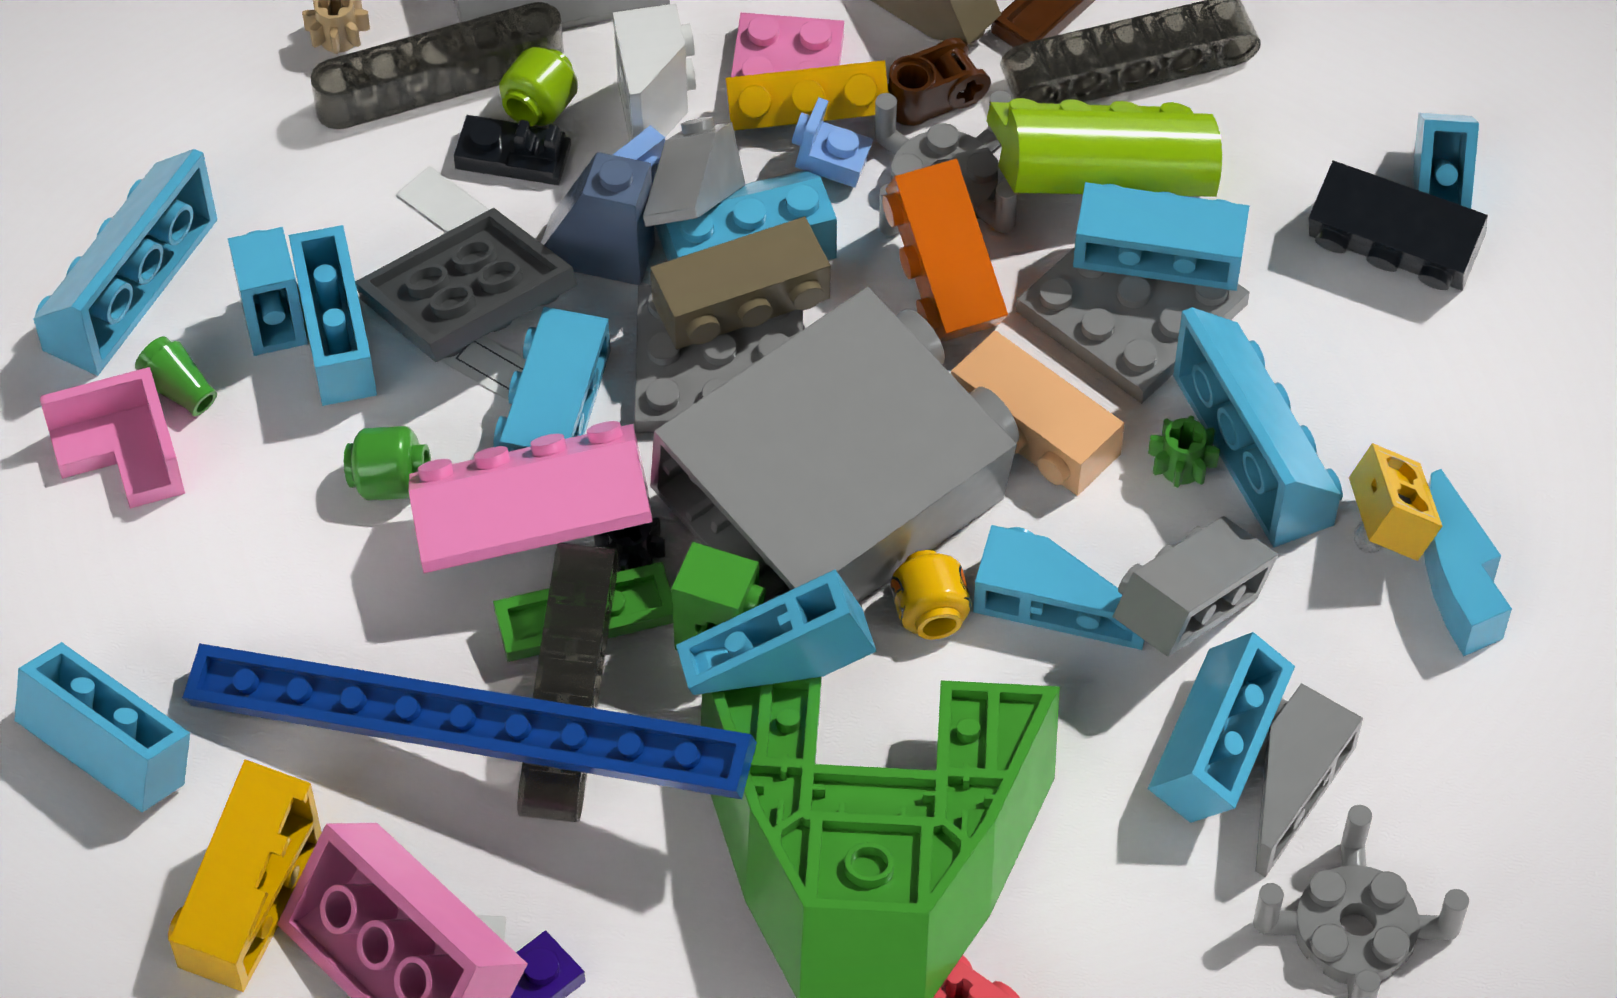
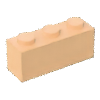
M996 330L951 370V375L968 393L977 387H985L1004 402L1014 417L1019 431V440L1016 443L1015 454L1019 453L1037 466L1041 474L1049 482L1055 485H1063L1076 496L1083 492L1121 455L1125 423Z

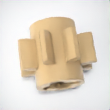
M313 0L314 10L302 11L304 27L306 31L310 32L312 46L315 48L322 45L326 50L334 54L348 51L354 46L359 47L361 45L359 31L370 30L368 11L362 8L361 0Z

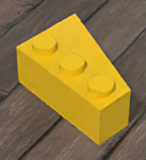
M244 759L183 907L177 910L169 926L168 941L170 942L178 968L244 992L278 928L277 923L322 833L311 783Z

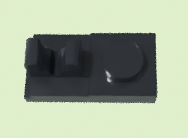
M466 115L454 152L455 169L559 186L570 151L571 138L566 137L565 132L560 131L558 126L549 124L548 129L531 127L527 120H520L517 123Z

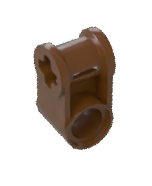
M961 38L946 39L936 46L912 55L902 56L892 63L889 70L888 91L897 99V123L906 126L920 125L929 119L955 109L969 107L985 96L991 85L990 77L983 69H977L968 57L969 48Z

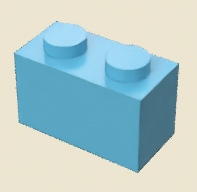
M283 227L255 230L245 235L227 238L253 355L257 356L307 345L308 341L296 278Z

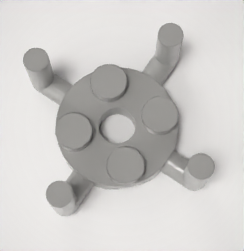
M995 91L990 95L989 105L990 102H1010L1011 96L1005 91ZM890 93L878 95L875 100V139L881 146L895 155L891 164V180L894 176L957 158L976 218H981L1000 233L1011 232L1015 227L1017 193L1013 192L1007 181H1002L998 184L999 163L992 154V151L1000 143L990 126L988 125V128L975 138L969 134L959 132L951 124L939 123L931 126L928 132L921 133L909 140L896 130V97ZM885 184L880 189L879 229L884 235L893 236L899 232L898 226L891 227L884 213L882 197L887 195L886 187L888 186V184Z
M1354 805L1348 811L1341 840L1342 866L1315 873L1300 898L1297 911L1281 910L1284 892L1279 885L1274 883L1263 885L1259 891L1253 919L1254 928L1261 934L1295 935L1297 944L1307 959L1310 956L1315 963L1324 969L1323 974L1329 978L1347 984L1348 998H1377L1381 982L1391 977L1393 971L1408 961L1413 954L1417 939H1455L1461 931L1469 905V897L1463 890L1452 889L1446 893L1439 915H1419L1415 902L1407 891L1406 882L1401 876L1394 872H1383L1367 867L1365 844L1372 821V812L1364 805ZM1358 914L1371 922L1373 931L1363 936L1352 935L1342 927L1340 920L1347 915Z

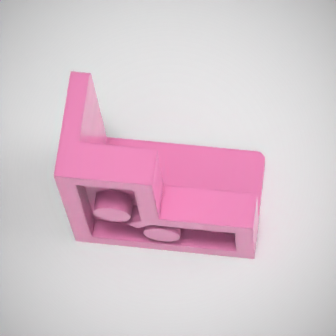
M150 367L45 394L40 397L62 479L117 464L130 509L185 494L177 458Z

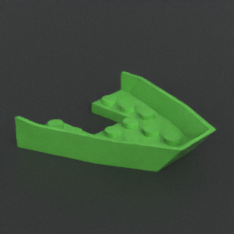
M822 677L702 694L700 726L751 734L757 742L742 800L710 795L745 902L795 997L933 998L990 917L1055 779L1060 687L941 680L936 770L816 764Z

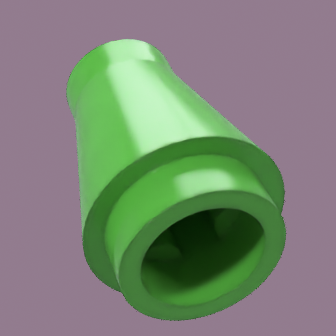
M165 336L159 337L148 344L136 359V370L150 367L157 392L184 407L193 416L201 415L214 403L217 391L208 384L179 341L171 342Z

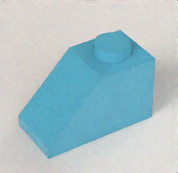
M1418 113L1413 165L1414 189L1471 209L1479 122L1473 116Z

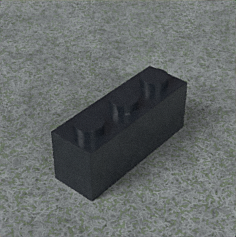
M1332 160L1308 217L1309 236L1315 238V242L1326 250L1335 253H1345L1347 249L1366 256V260L1379 269L1395 272L1400 268L1417 274L1418 279L1429 287L1438 290H1448L1449 287H1453L1461 291L1464 289L1485 238L1488 220L1487 214Z

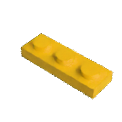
M885 60L726 78L730 122L733 124L734 131L797 124L802 112L811 115L818 97L829 101L823 121L874 116L877 96L882 93H889Z

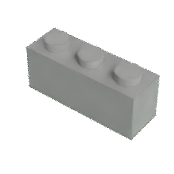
M1222 516L1204 528L1200 526L1195 527L1182 542L1174 547L1166 545L1153 560L1142 566L1137 563L1132 566L1119 584L1118 592L1122 594V597L1113 614V618L1169 657L1256 600L1279 554L1227 517Z

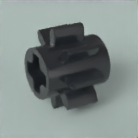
M655 517L652 518L653 522L594 535L595 548L600 550L598 552L600 568L612 567L614 571L620 572L652 564V557H665V539L660 537V519Z

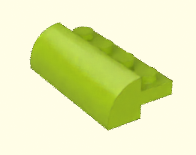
M1016 98L1010 102H990L986 122L1002 146L998 167L1014 193L1083 194L1085 182L1102 185L1115 184L1123 188L1152 192H1171L1180 196L1217 197L1222 172V143L1219 127L1213 114L1193 113L1190 107L1174 102L1163 103L1161 107L1138 106L1127 101H1115L1111 105H1088L1078 100H1064L1061 104L1037 103L1025 98Z

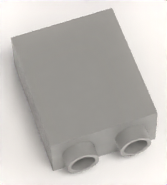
M867 286L656 429L653 438L650 487L702 545L759 562V586L766 588L764 603L836 569L859 603L890 581L895 570L906 561L908 556L917 551L935 549L1004 499L1017 446L1016 443L1019 440V431L1011 412L995 393L985 387H977L968 393L943 366L945 353L941 341L931 325L920 314L911 309H904L895 315Z

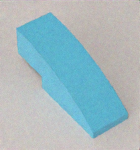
M1442 469L1431 473L1428 486L1443 527L1424 552L1425 566L1432 593L1445 626L1464 657L1504 638L1512 608L1494 583L1501 554Z

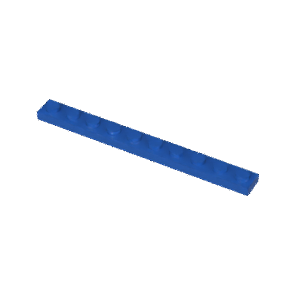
M199 643L182 697L188 704L195 707L741 800L757 744L754 737L747 733Z

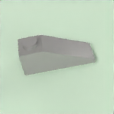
M712 117L692 119L681 123L682 131L665 140L643 215L645 227L698 218L746 185L732 122L714 125Z
M1302 683L1289 701L1281 699L1268 730L1269 737L1264 760L1255 871L1264 877L1268 875L1355 750L1363 717Z

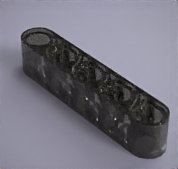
M1204 0L1023 43L1006 52L1001 59L1000 67L1013 99L1025 98L1037 103L1061 104L1064 100L1087 102L1245 63L1259 51L1261 41L1241 0Z
M534 2L325 60L313 69L310 76L317 118L321 124L328 128L345 129L498 86L503 75L526 49L540 47L548 50H558L564 54L561 15L554 6L548 3Z
M572 543L557 544L533 698L598 709L617 580V548ZM522 762L517 801L518 816L579 823L588 773Z

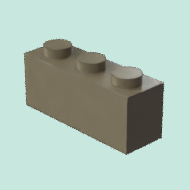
M805 216L650 267L652 301L676 350L692 344H705L719 335L743 327H756L765 323L768 319L795 310H807L822 301L830 299L831 265Z

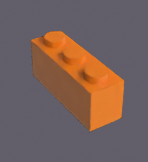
M957 158L894 176L886 187L887 195L882 197L883 209L891 227L898 226L904 247L899 249L900 261L908 279L915 278L921 299L916 301L917 313L931 325L941 342L998 326L1008 316V312Z

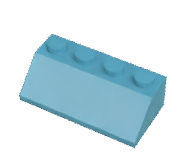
M192 149L156 162L143 179L137 180L132 185L124 204L113 218H107L102 223L97 237L83 256H78L72 261L65 279L52 295L46 296L38 305L33 320L42 351L98 376L218 220L203 152Z
M1193 307L1183 310L1173 377L1200 423L1205 429H1215L1213 445L1220 449L1219 456L1272 547L1275 548L1334 526L1339 501L1343 497L1339 478L1331 468L1325 469L1316 454V444L1311 431L1307 426H1300L1291 412L1290 400L1285 388L1279 382L1274 383L1265 369V360L1259 345L1254 340L1249 341L1238 322Z

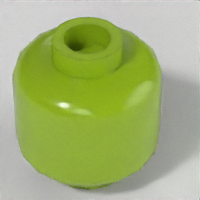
M532 47L524 50L500 80L499 90L502 106L505 112L517 123L520 120L529 121L530 126H546L554 123L578 91V80L570 60L563 53L554 49L548 50L546 48Z

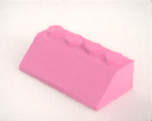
M618 421L602 422L589 427L587 434L565 439L563 434H549L531 441V447L508 452L507 447L497 446L477 452L473 460L452 464L450 459H437L420 465L418 472L409 474L408 491L423 572H433L653 522L648 485L633 424L621 426Z
M378 823L326 824L277 923L351 998H511L528 965Z

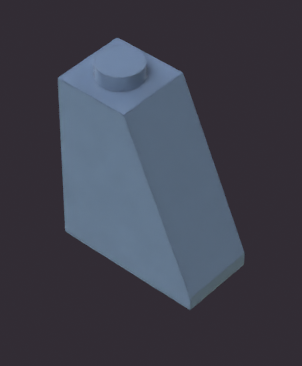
M597 152L551 214L541 243L571 265L574 272L641 285L655 246L654 225L645 227L643 218L652 187L651 163Z

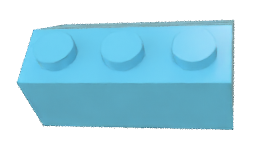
M804 170L747 183L698 218L655 225L666 259L670 261L805 216L827 260L837 258V217L821 177Z

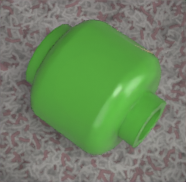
M410 427L364 428L357 433L353 443H347L345 446L343 460L345 479L348 486L356 488L360 496L365 500L410 498L408 491L409 474L418 472L420 465L431 461V454L427 444H419L416 434Z

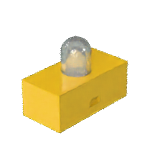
M1372 443L1348 477L1362 518L1354 530V542L1365 553H1376L1385 547L1418 561L1443 527L1423 469L1419 462Z

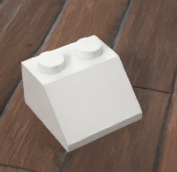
M676 3L613 12L617 83L629 141L650 125L666 138L688 113L687 91L696 90L692 58L686 59L687 56L695 55L690 23L681 25Z

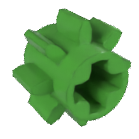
M1191 415L1188 418H1180L1174 421L1168 418L1164 419L1162 436H1150L1148 454L1155 457L1153 474H1163L1177 488L1180 485L1190 484L1195 481L1200 485L1204 484L1206 467L1217 468L1220 449L1213 446L1215 429H1205Z

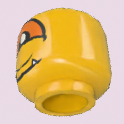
M921 550L908 556L906 561L893 573L890 586L900 623L905 629L918 634L924 639L933 640L948 637L961 628L962 622L969 616L972 602L959 561L949 555L940 554L933 550Z

